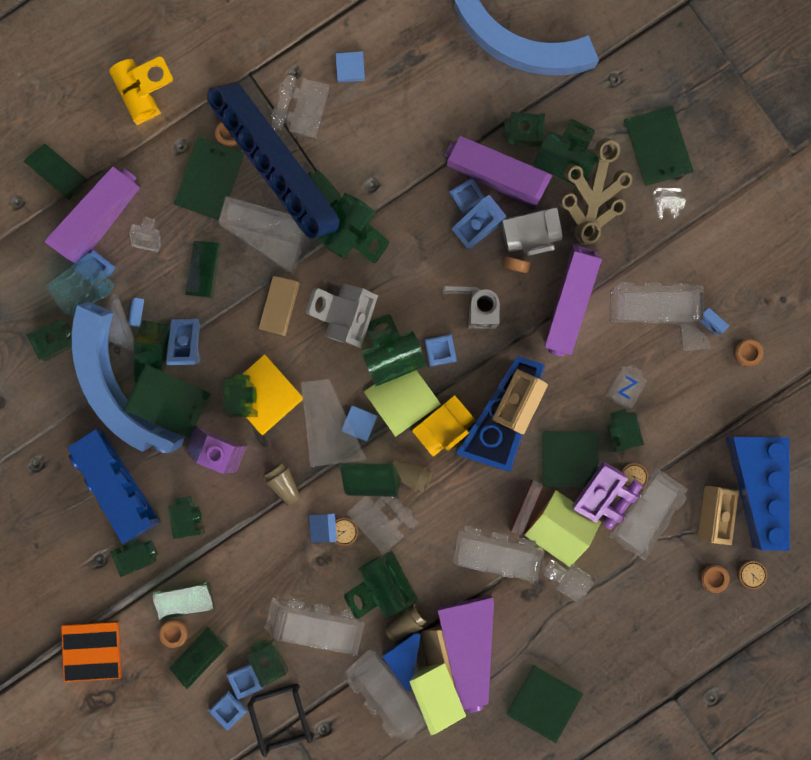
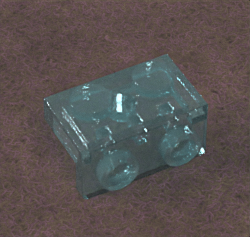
M88 253L45 287L61 310L71 318H74L77 305L86 302L94 303L107 297L116 284L107 276L94 256Z

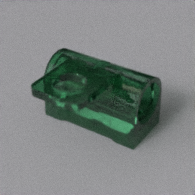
M574 119L570 120L563 136L550 130L533 165L574 185L573 182L565 178L564 170L569 164H576L583 169V176L587 181L598 160L595 152L588 149L595 130ZM574 128L580 129L584 131L586 134H581L577 132ZM576 169L571 172V178L576 175Z
M344 193L333 209L339 219L338 229L333 233L318 237L316 240L329 251L343 259H346L352 248H354L370 262L376 263L389 245V241L370 225L376 212L359 199ZM378 239V249L370 254V244Z
M390 314L369 322L367 331L374 346L361 351L375 387L427 366L413 330L399 335ZM380 324H388V326L381 331L374 330L375 327Z
M393 551L385 553L358 568L364 581L344 594V599L356 619L363 617L376 607H379L384 618H388L407 609L418 600ZM354 595L360 597L363 605L362 609L355 605Z

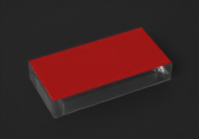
M530 480L509 529L511 532L517 535L523 534L543 487L541 483Z

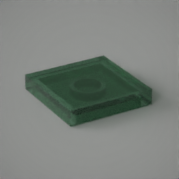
M542 431V487H585L599 468V432Z
M533 665L510 706L507 716L557 743L583 693Z

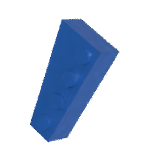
M520 356L516 357L456 455L508 472L512 471L523 434L492 419L516 370H521L541 380L545 370L544 364Z
M95 429L67 447L71 453L69 455L70 461L76 469H80L86 486L95 495L100 508L107 516L122 544L138 538L161 522L102 429Z
M725 437L727 446L730 448L731 462L736 472L739 494L743 500L745 517L753 548L759 550L790 551V438Z

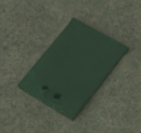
M673 106L624 120L645 186L694 172Z
M197 137L174 205L222 221L244 153Z
M145 364L124 408V412L131 413L190 438L211 393L153 368L149 364Z

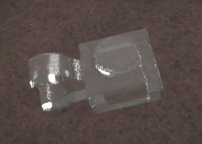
M552 559L546 565V570L543 573L548 579L558 581L556 589L580 604L595 583V578L575 565L571 564L567 570Z

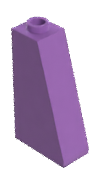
M462 136L459 137L457 143L451 141L445 153V156L448 157V167L470 178L473 177L474 180L535 210L552 177L547 172Z
M112 167L49 235L45 243L68 260L80 266L140 189L134 183L136 177L125 168L119 171Z
M572 244L544 341L545 348H549L548 352L557 356H564L565 353L572 355L602 261L599 251Z
M195 426L185 452L196 463L219 473L228 474L237 472L247 446Z
M491 595L437 607L456 692L463 709L467 710V713L480 711L483 709V705H487L489 702L494 601Z

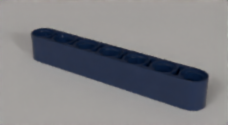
M236 82L211 87L207 93L211 109L302 232L310 239H316L335 232L339 227V219L336 212L244 89Z

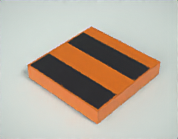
M119 621L65 624L61 626L64 682L120 679L122 677Z

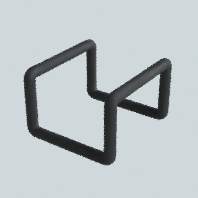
M293 684L254 696L247 704L263 757H267L272 749L305 739L308 743L313 741L314 733L309 731L298 693L299 684ZM292 691L304 734L265 747L253 705L257 701Z

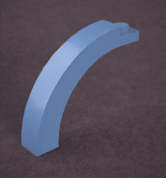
M479 0L454 1V10L458 19L472 39L488 54L513 68L539 75L558 76L581 73L596 68L599 62L589 35L561 43H544L528 40L508 31L497 23Z
M92 302L77 305L72 327L73 361L82 391L97 416L115 435L142 452L153 445L157 451L162 453H172L180 448L185 437L154 423L142 415L128 401L115 379L108 350L109 330L114 312Z

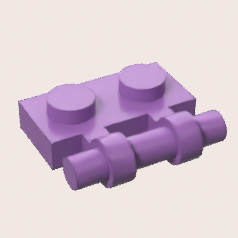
M603 461L572 504L573 510L596 523L602 515H605L607 517L603 525L608 529H612L617 522L620 523L625 517L624 512L630 503H635L638 499V492L643 487V484L634 479L629 487L624 486L628 480L627 475ZM616 495H619L621 498L617 504L610 506Z

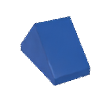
M420 631L403 638L383 652L382 656L404 689L409 691L412 688L409 681L415 671L421 636Z

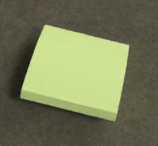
M409 360L364 391L395 437L441 405Z

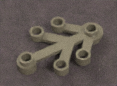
M609 138L601 139L595 146V154L598 160L591 188L583 176V169L576 164H569L564 170L565 178L574 183L587 204L585 215L577 205V197L569 191H564L559 195L558 203L561 207L568 210L575 221L574 236L578 242L584 245L595 243L601 236V227L616 215L623 214L626 210L625 201L613 196L621 189L628 188L632 184L633 179L630 173L624 170L617 171L613 177V182L603 189L608 165L610 162L615 161L620 154L619 144ZM607 145V151L602 153L604 146ZM576 169V175L571 178V172ZM625 175V181L620 184L621 177ZM570 196V202L565 205V199ZM609 200L607 209L597 216L598 208ZM619 202L618 209L614 210V205ZM589 226V231L584 234V230Z

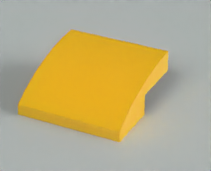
M265 354L224 390L225 394L262 435L304 399Z

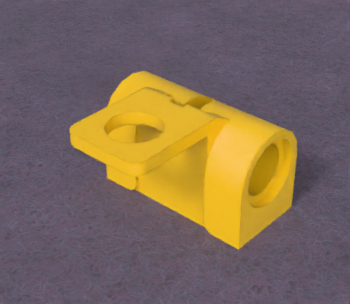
M159 56L140 66L133 59H126L116 63L109 69V73L136 125L161 114L156 101L150 93L173 81V77L162 57ZM155 66L162 68L164 73L162 79L157 82H153L148 78V71Z
M454 395L414 428L412 432L434 457L443 449L448 451L468 435L467 429L476 421Z

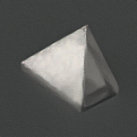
M114 294L111 296L106 307L107 310L114 312L108 342L128 351H133L136 349V343L118 294Z

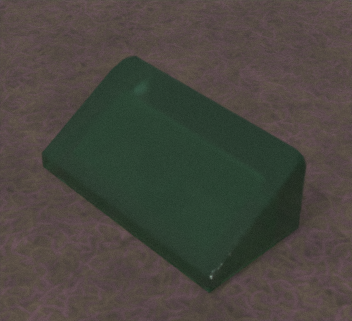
M43 144L23 161L69 200L87 180L46 144Z
M193 242L185 295L213 299L221 251L220 243Z
M341 463L340 470L346 495L396 497L398 495L401 478L393 464Z
M210 582L152 593L159 620L215 609Z
M207 627L173 663L170 670L181 684L188 689L228 645Z

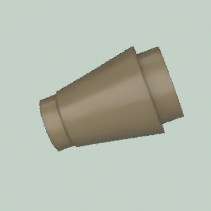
M395 459L390 468L389 475L394 476V478L415 492L418 490L424 492L431 480L432 472L427 470V466Z
M283 463L275 465L264 474L266 478L265 483L287 506L301 498L289 467H285Z
M416 604L410 607L406 606L389 627L385 629V632L389 639L396 643L398 640L423 629L427 618Z

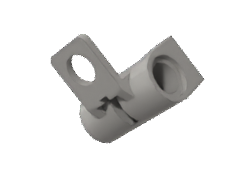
M556 207L507 217L500 222L508 253L522 250L523 254L529 256L551 251L555 247L550 243L561 241L563 238Z
M342 284L338 296L319 288H314L306 314L329 323L325 337L361 348L378 295L366 289L348 284ZM322 297L323 305L317 312L315 304L317 299Z
M442 287L443 294H471V302L468 309V328H497L499 325L500 303L496 293L488 289L480 290L477 287ZM482 300L488 302L491 308L490 311L482 312L479 310L477 302Z

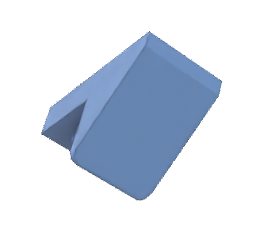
M488 195L468 212L452 230L466 248L470 250L499 227L500 222L507 216L491 196Z
M171 319L166 359L167 365H195L200 362L198 349L199 319Z

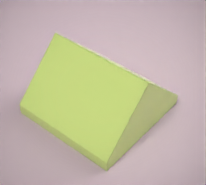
M555 490L524 535L571 567L589 548L601 521L598 520L596 523L573 510L572 504L574 502Z
M445 663L418 668L409 682L430 734L434 735L466 717V714Z

